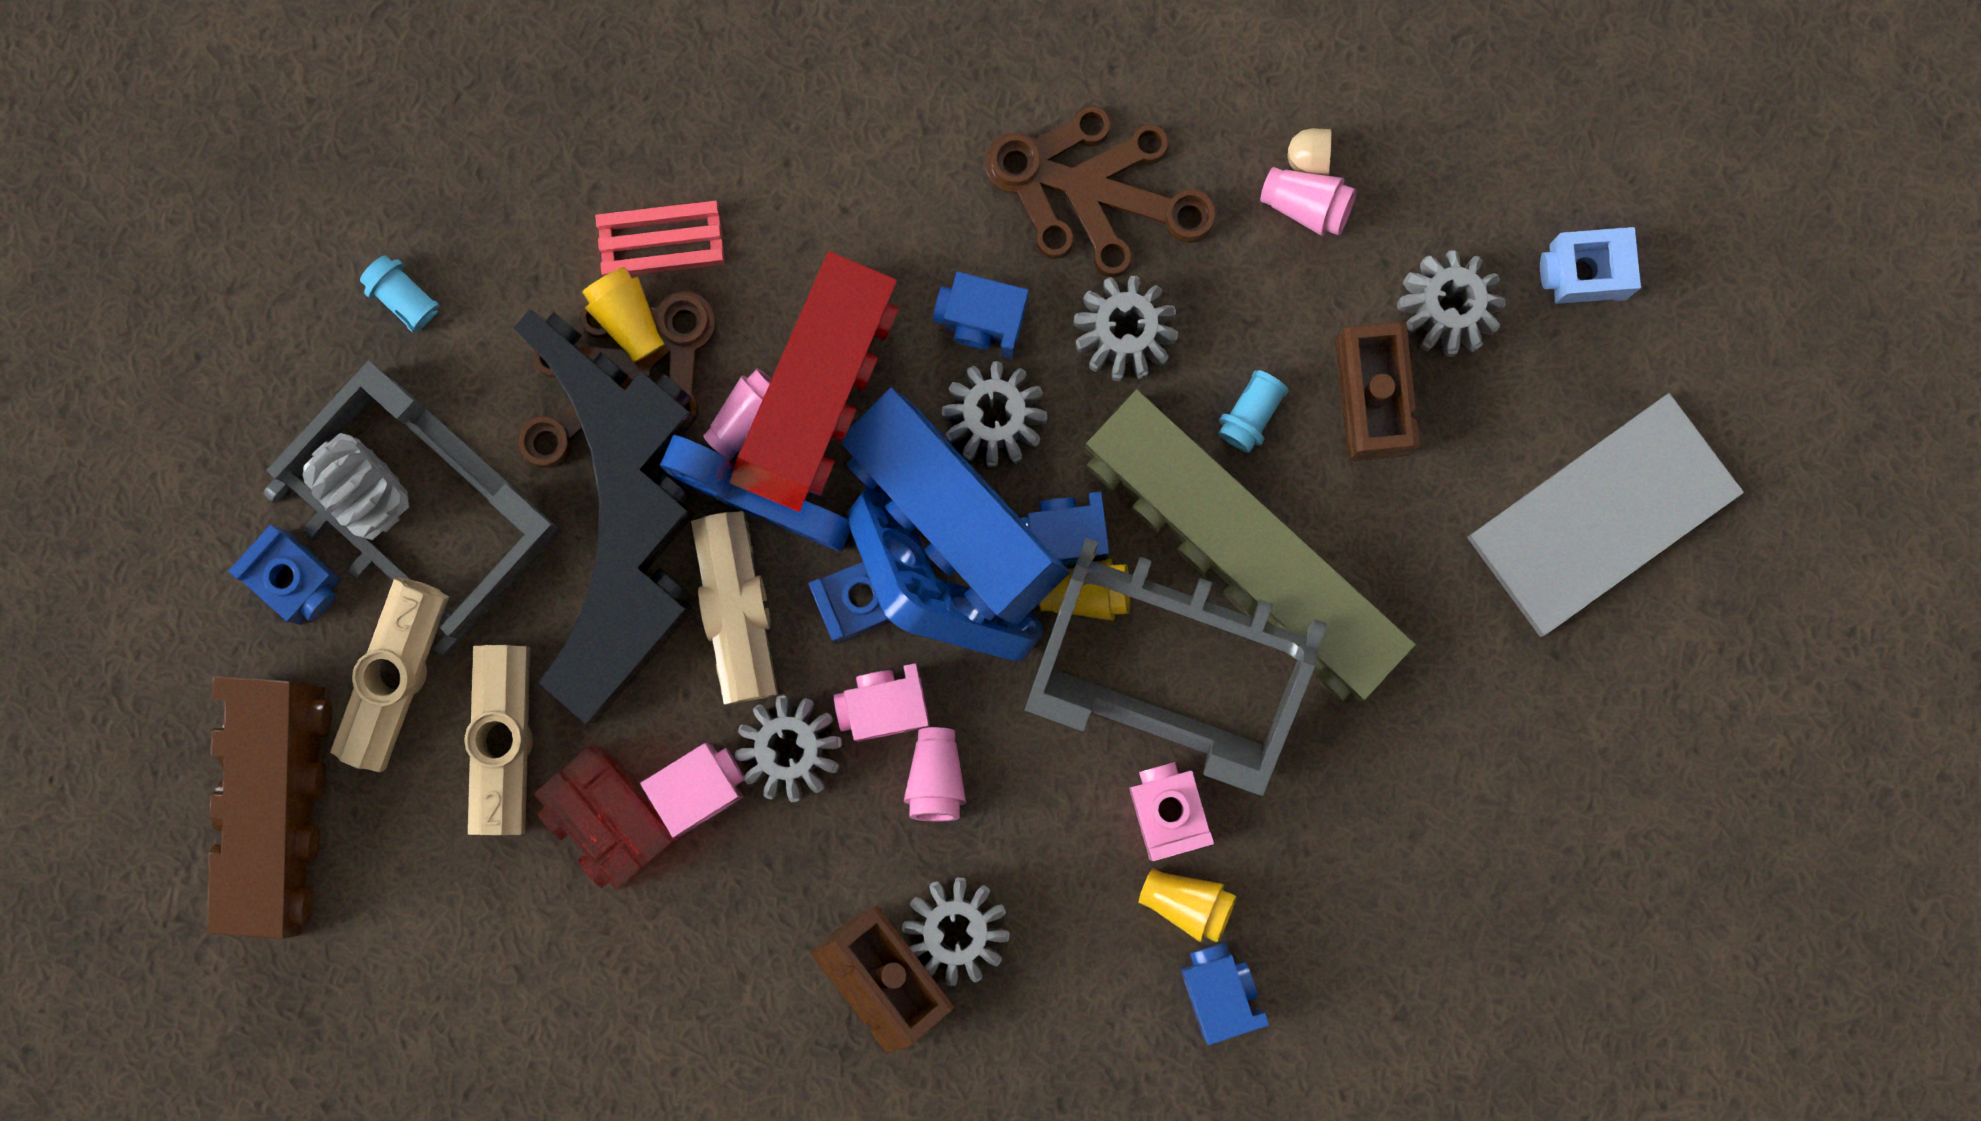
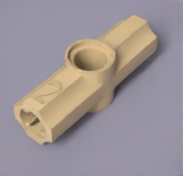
M743 511L725 512L693 520L691 523L703 586L698 588L701 616L707 639L713 641L717 662L716 669L724 704L743 703L777 696L778 690L767 630L771 629L769 608L764 609L763 601H767L762 577L761 575H756L753 547L751 546L749 524L746 520V515Z
M402 577L393 580L368 651L359 658L353 669L352 681L354 689L330 752L337 756L339 761L358 769L382 772L387 768L412 697L420 691L426 681L427 668L425 662L449 600V596L442 593L440 589ZM384 659L394 663L399 670L400 683L396 690L386 686L381 679L380 668Z
M473 646L471 723L466 729L464 738L466 751L470 756L468 835H525L527 759L533 745L532 731L528 726L530 647ZM504 723L512 732L513 742L507 754L496 758L487 748V734L495 725Z

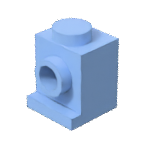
M1635 227L1560 233L1549 244L1550 252H1543L1541 254V283L1544 289H1554L1555 304L1601 300L1622 301L1627 300L1641 289ZM1576 262H1585L1590 265L1593 271L1591 280H1580L1577 278Z

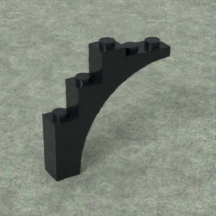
M529 309L514 329L546 361L573 403L591 449L599 495L598 551L588 595L567 643L539 681V684L585 724L597 722L694 610L683 600L689 591L677 579L662 568H659L655 574H652L648 569L696 514L683 503L690 496V493L663 470L655 478L650 473L663 459L673 435L681 437L698 417L685 407L692 397L666 374L663 373L655 381L650 376L640 372L631 384L625 388L622 384L629 375L602 352L594 360L575 345L582 335L554 311L546 320L543 316Z

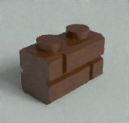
M1407 322L1343 328L1340 335L1336 338L1335 344L1348 461L1411 455L1414 450L1420 447L1417 419L1411 417L1416 411Z
M878 906L853 916L810 952L863 1023L871 1024L870 1032L886 1053L908 1048L954 1008L953 1004Z

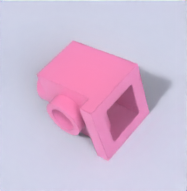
M917 664L904 666L906 676L904 679L895 680L893 670L865 674L856 677L858 688L835 694L834 703L840 730L852 729L854 741L860 742L930 727Z
M1173 762L1139 772L1142 784L1130 787L1129 789L1149 860L1156 861L1214 844L1192 770L1178 774L1176 763ZM1167 797L1176 798L1182 806L1181 816L1173 822L1163 820L1158 811L1160 802Z

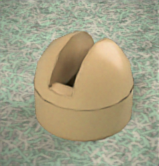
M1312 128L1302 130L1292 138L1287 155L1289 164L1295 171L1329 176L1331 129Z

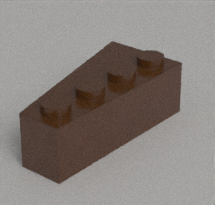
M212 676V699L225 700L222 727L211 730V756L219 758L220 765L223 767V780L218 783L215 791L210 794L209 819H212V825L216 831H222V843L214 844L209 851L207 933L285 939L300 936L301 925H307L311 919L313 891L310 887H305L307 863L314 862L316 859L320 841L318 825L311 824L314 799L321 798L326 781L325 765L323 762H318L320 737L327 736L332 720L331 702L328 699H324L325 687L287 681Z

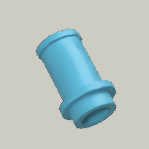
M383 255L376 259L360 278V282L366 287L364 294L370 299L377 297L408 326V329L413 334L417 333L438 313V309L441 306L436 301H433L403 272L404 264L399 259L391 261L386 255Z
M1255 370L1231 413L1222 414L1219 422L1222 427L1218 432L1219 437L1232 447L1245 453H1250L1254 445H1262L1264 437L1261 433L1282 398L1289 392L1286 385L1266 372L1260 370L1257 372Z

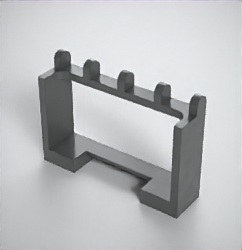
M368 360L266 470L275 479L267 486L264 495L272 503H277L287 494L290 488L293 489L317 511L304 528V532L315 540L332 525L356 546L362 554L350 566L348 572L358 581L363 579L375 565L392 580L402 577L415 581L371 540L353 535L346 526L340 525L331 513L325 511L324 506L312 495V490L301 478L304 472L303 466L313 457V452L326 441L330 442L338 434L342 433L373 399L380 403L397 420L409 427L480 491L489 500L488 502L525 535L453 614L445 609L440 622L442 625L440 629L445 635L434 647V650L442 658H445L562 530L390 375Z
M1086 537L1024 711L1083 732L1090 713L1093 712L1207 754L1203 775L1263 796L1316 666L1317 650L1327 623L1314 619L1308 628L1306 637L1266 623L1272 603L1261 599L1258 602L1253 617H1249L1207 602L1206 599L1212 582L1205 579H1199L1193 596L1145 580L1152 562L1149 559L1139 557L1133 575L1095 562L1093 559L1097 552L1098 541ZM1085 584L1099 585L1284 651L1297 659L1264 744L1053 669L1082 586Z

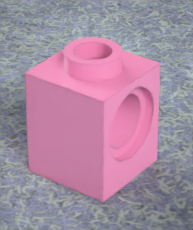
M708 743L702 744L640 783L672 837L683 836L744 798V795L737 786L744 781V774L727 748L717 753L714 746Z

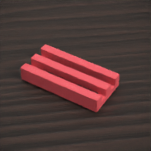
M717 201L595 215L596 227L599 229L598 246L602 258L600 266L603 277L621 267H625L630 276L725 265L720 211ZM702 219H707L708 226L615 237L612 235V230ZM710 240L709 250L615 261V251Z

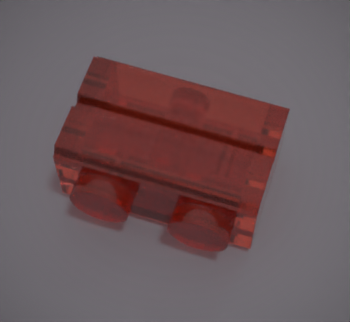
M592 744L535 793V796L544 805L537 812L541 821L559 840L562 841L568 835L584 852V855L578 859L579 865L600 888L610 883L615 890L624 889L681 840L679 837H672L655 808L601 745Z

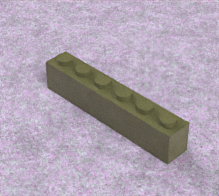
M1137 389L1085 444L1084 452L1091 458L1085 466L1090 473L1111 491L1118 484L1137 500L1131 507L1133 512L1155 532L1158 533L1164 526L1182 542L1177 548L1178 553L1198 572L1204 575L1211 568L1228 584L1223 590V594L1245 615L1250 617L1255 612L1261 599L1272 603L1267 621L1274 626L1306 637L1308 628L1314 619L1327 623L1317 650L1316 666L1321 670L1316 674L1315 678L1339 701L1343 702L1348 696L1356 702L1365 700L1416 645Z

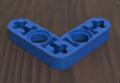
M673 435L660 466L678 483L754 517L767 518L766 522L838 552L843 551L851 533L848 519L808 501H804L800 512L730 484L729 481L734 467L727 458L698 443Z
M869 487L865 488L848 510L846 516L885 615L899 628L915 635L1013 661L1025 659L1044 634L1042 624L1038 618L1030 612L1018 625H1014L997 615L991 621L986 619L965 597L964 593L969 589L968 587L935 577L916 529L912 533L907 531L885 508L892 500L886 492L879 487H875L873 490Z

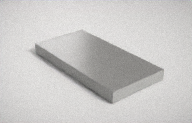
M1668 393L1467 536V538L1537 634L1542 637L1744 492L1671 394Z

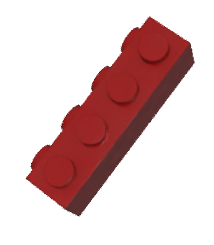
M827 252L739 452L729 481L730 484L800 512L808 491L819 496L821 495L835 460L824 456L829 441L834 439L843 443L857 409L846 404L852 387L861 391L865 390L878 359L877 356L867 352L872 339L877 337L881 340H886L899 309V306L888 302L897 282L896 279L833 252Z

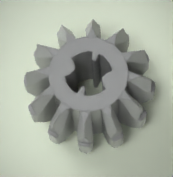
M1449 250L1444 256L1442 265L1432 256H1427L1420 263L1422 275L1410 272L1405 277L1403 285L1412 294L1402 296L1397 302V308L1406 313H1416L1415 316L1407 321L1408 334H1412L1423 328L1427 332L1421 341L1420 348L1422 350L1429 351L1440 338L1442 339V349L1446 357H1454L1458 353L1460 341L1465 348L1474 352L1483 345L1481 333L1493 335L1500 327V323L1490 313L1501 311L1505 307V298L1487 293L1500 281L1499 275L1496 273L1488 274L1481 279L1476 274L1482 265L1480 257L1474 256L1463 268L1460 266L1458 252L1456 250ZM1444 296L1448 299L1459 296L1464 305L1458 311L1455 308L1444 311L1439 302Z
M1137 276L1129 277L1126 292L1121 293L1117 282L1113 278L1105 279L1103 288L1107 300L1097 293L1088 291L1084 295L1083 302L1092 313H1077L1074 317L1073 325L1080 330L1089 332L1076 340L1075 346L1077 351L1087 352L1098 348L1099 350L1092 356L1089 368L1097 372L1102 369L1109 359L1114 362L1111 373L1112 380L1118 382L1123 378L1125 364L1131 363L1133 372L1139 380L1146 378L1148 375V365L1144 356L1154 364L1163 366L1169 356L1159 344H1175L1178 338V331L1163 325L1175 317V307L1173 305H1164L1154 308L1161 297L1162 289L1155 285L1148 290L1144 297L1137 294L1140 285V279ZM1131 317L1138 322L1135 334L1140 335L1138 338L1131 334H1126L1120 340L1114 336L1116 323L1111 322L1114 319L1125 323Z
M994 361L992 363L991 379L985 381L976 366L968 368L967 375L973 388L970 390L961 383L952 382L949 387V393L962 404H949L942 407V417L944 419L961 422L947 431L948 441L950 443H958L970 436V440L964 447L963 457L967 461H972L979 453L981 447L987 448L986 462L988 468L997 467L998 449L1002 448L1006 449L1009 459L1014 464L1020 462L1022 454L1016 443L1017 439L1034 448L1040 443V436L1026 425H1042L1047 422L1046 411L1028 408L1042 398L1043 392L1039 386L1030 387L1019 392L1025 382L1026 371L1018 368L1013 372L1009 381L1006 382L1002 380L1003 366L1001 362ZM994 401L1004 403L1006 405L1005 417L1009 422L1002 427L998 421L995 422V428L984 426V412L981 410V407L989 402L990 407L993 409Z
M340 433L330 442L326 441L312 453L313 457L303 466L304 483L312 490V495L321 502L325 511L331 513L340 525L346 526L355 536L373 540L381 532H387L400 520L399 516L409 508L408 493L399 483V478L391 472L386 463L376 456L372 449H368L359 439L353 438L350 435Z
M785 695L778 696L776 698L778 718L774 719L769 710L759 704L753 708V712L763 725L760 731L752 726L743 724L738 729V734L755 740L754 748L736 750V760L750 761L756 759L758 765L747 771L744 775V780L747 784H754L766 774L770 775L763 796L768 799H774L777 796L783 780H786L787 796L790 802L801 800L802 790L799 779L802 778L812 791L820 793L824 790L825 786L822 780L813 772L818 766L831 773H837L839 769L837 762L822 758L821 755L822 749L842 747V739L836 736L820 739L818 734L830 727L834 721L828 713L820 715L811 724L807 723L814 707L812 700L804 698L798 706L795 717H792L789 698ZM795 731L798 733L796 744L805 749L804 755L799 762L797 759H789L790 766L784 767L779 763L781 753L773 749L774 742L778 736L788 739L787 732Z
M957 877L955 879L954 899L947 900L942 884L939 881H935L929 886L931 894L937 903L935 908L919 897L913 898L910 903L914 911L927 919L926 922L909 920L903 923L902 931L904 933L923 934L924 936L923 941L914 943L909 948L916 957L926 951L931 953L932 957L924 965L930 976L935 974L940 962L948 964L945 976L946 985L955 986L959 977L958 965L965 964L970 979L973 982H978L982 979L981 968L975 960L978 955L993 966H998L1002 960L999 953L986 946L985 943L986 940L1000 943L1009 941L1010 933L1008 930L1002 928L988 929L987 926L988 922L1004 916L1006 910L1002 904L995 905L984 913L979 909V906L987 899L990 893V889L985 885L977 889L970 902L964 899L967 887L965 878ZM956 914L967 917L970 921L967 933L973 937V940L965 947H962L961 942L958 941L956 948H951L942 942L946 931L939 923L948 915H950L951 921L954 922Z

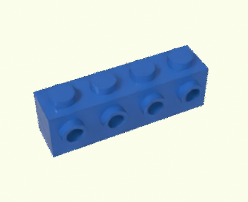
M892 387L847 431L843 443H841L853 456L847 463V466L867 487L873 490L879 485L892 499L885 506L887 511L910 533L918 528L931 542L924 549L926 554L947 575L952 576L956 571L970 585V588L964 593L965 597L989 621L997 615L1014 625H1018L1071 573L911 400Z

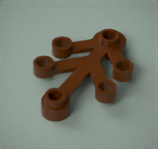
M1097 106L1084 107L1076 114L1074 120L1036 139L1017 132L1004 134L997 138L990 145L986 153L985 169L990 182L999 190L1005 193L1018 194L1037 231V248L1043 256L1049 259H1060L1070 252L1071 244H1073V233L1068 224L1056 219L1041 185L1065 192L1095 249V266L1106 277H1118L1128 270L1129 263L1131 262V250L1123 240L1117 238L1100 204L1166 224L1168 232L1175 239L1184 243L1198 242L1211 231L1215 220V207L1212 200L1205 193L1195 189L1180 191L1172 198H1168L1108 179L1140 162L1154 164L1165 156L1168 147V137L1165 131L1157 125L1146 124L1139 127L1134 132L1132 138L1073 168L1050 160L1080 143L1086 146H1096L1106 140L1110 130V119L1108 114ZM1087 117H1096L1102 122L1103 129L1097 135H1087L1081 130L1080 123ZM1145 135H1153L1159 139L1161 147L1155 153H1145L1138 146L1139 139ZM1019 155L1026 160L1027 167L1022 173L1012 174L1005 169V160L1009 156ZM1186 209L1194 210L1199 214L1201 223L1193 229L1184 228L1178 221V214ZM1050 230H1059L1064 233L1067 241L1061 248L1051 249L1044 244L1043 237L1045 233ZM1108 248L1119 249L1124 255V262L1115 268L1106 266L1101 259L1103 251Z
M687 291L677 292L666 297L658 308H650L658 334L665 345L642 360L633 363L624 349L579 347L593 360L602 352L629 375L622 384L625 388L631 384L640 372L651 377V369L670 353V378L692 397L689 401L690 411L698 417L699 405L693 396L695 355L697 350L706 346L712 339L716 328V317L712 307L702 296ZM589 302L586 303L580 313V322L583 328L595 338L609 337V333L604 328L595 329L590 326L589 318L591 314L585 309ZM684 313H690L696 317L697 323L695 328L686 334L677 332L675 330L677 317ZM535 351L534 363L537 369L549 378H556L552 370L544 366L543 358ZM573 403L555 419L539 416L524 424L518 436V446L525 459L540 468H554L568 458L572 447L571 439L582 430ZM544 434H554L558 440L556 450L549 455L540 454L537 450L539 438Z

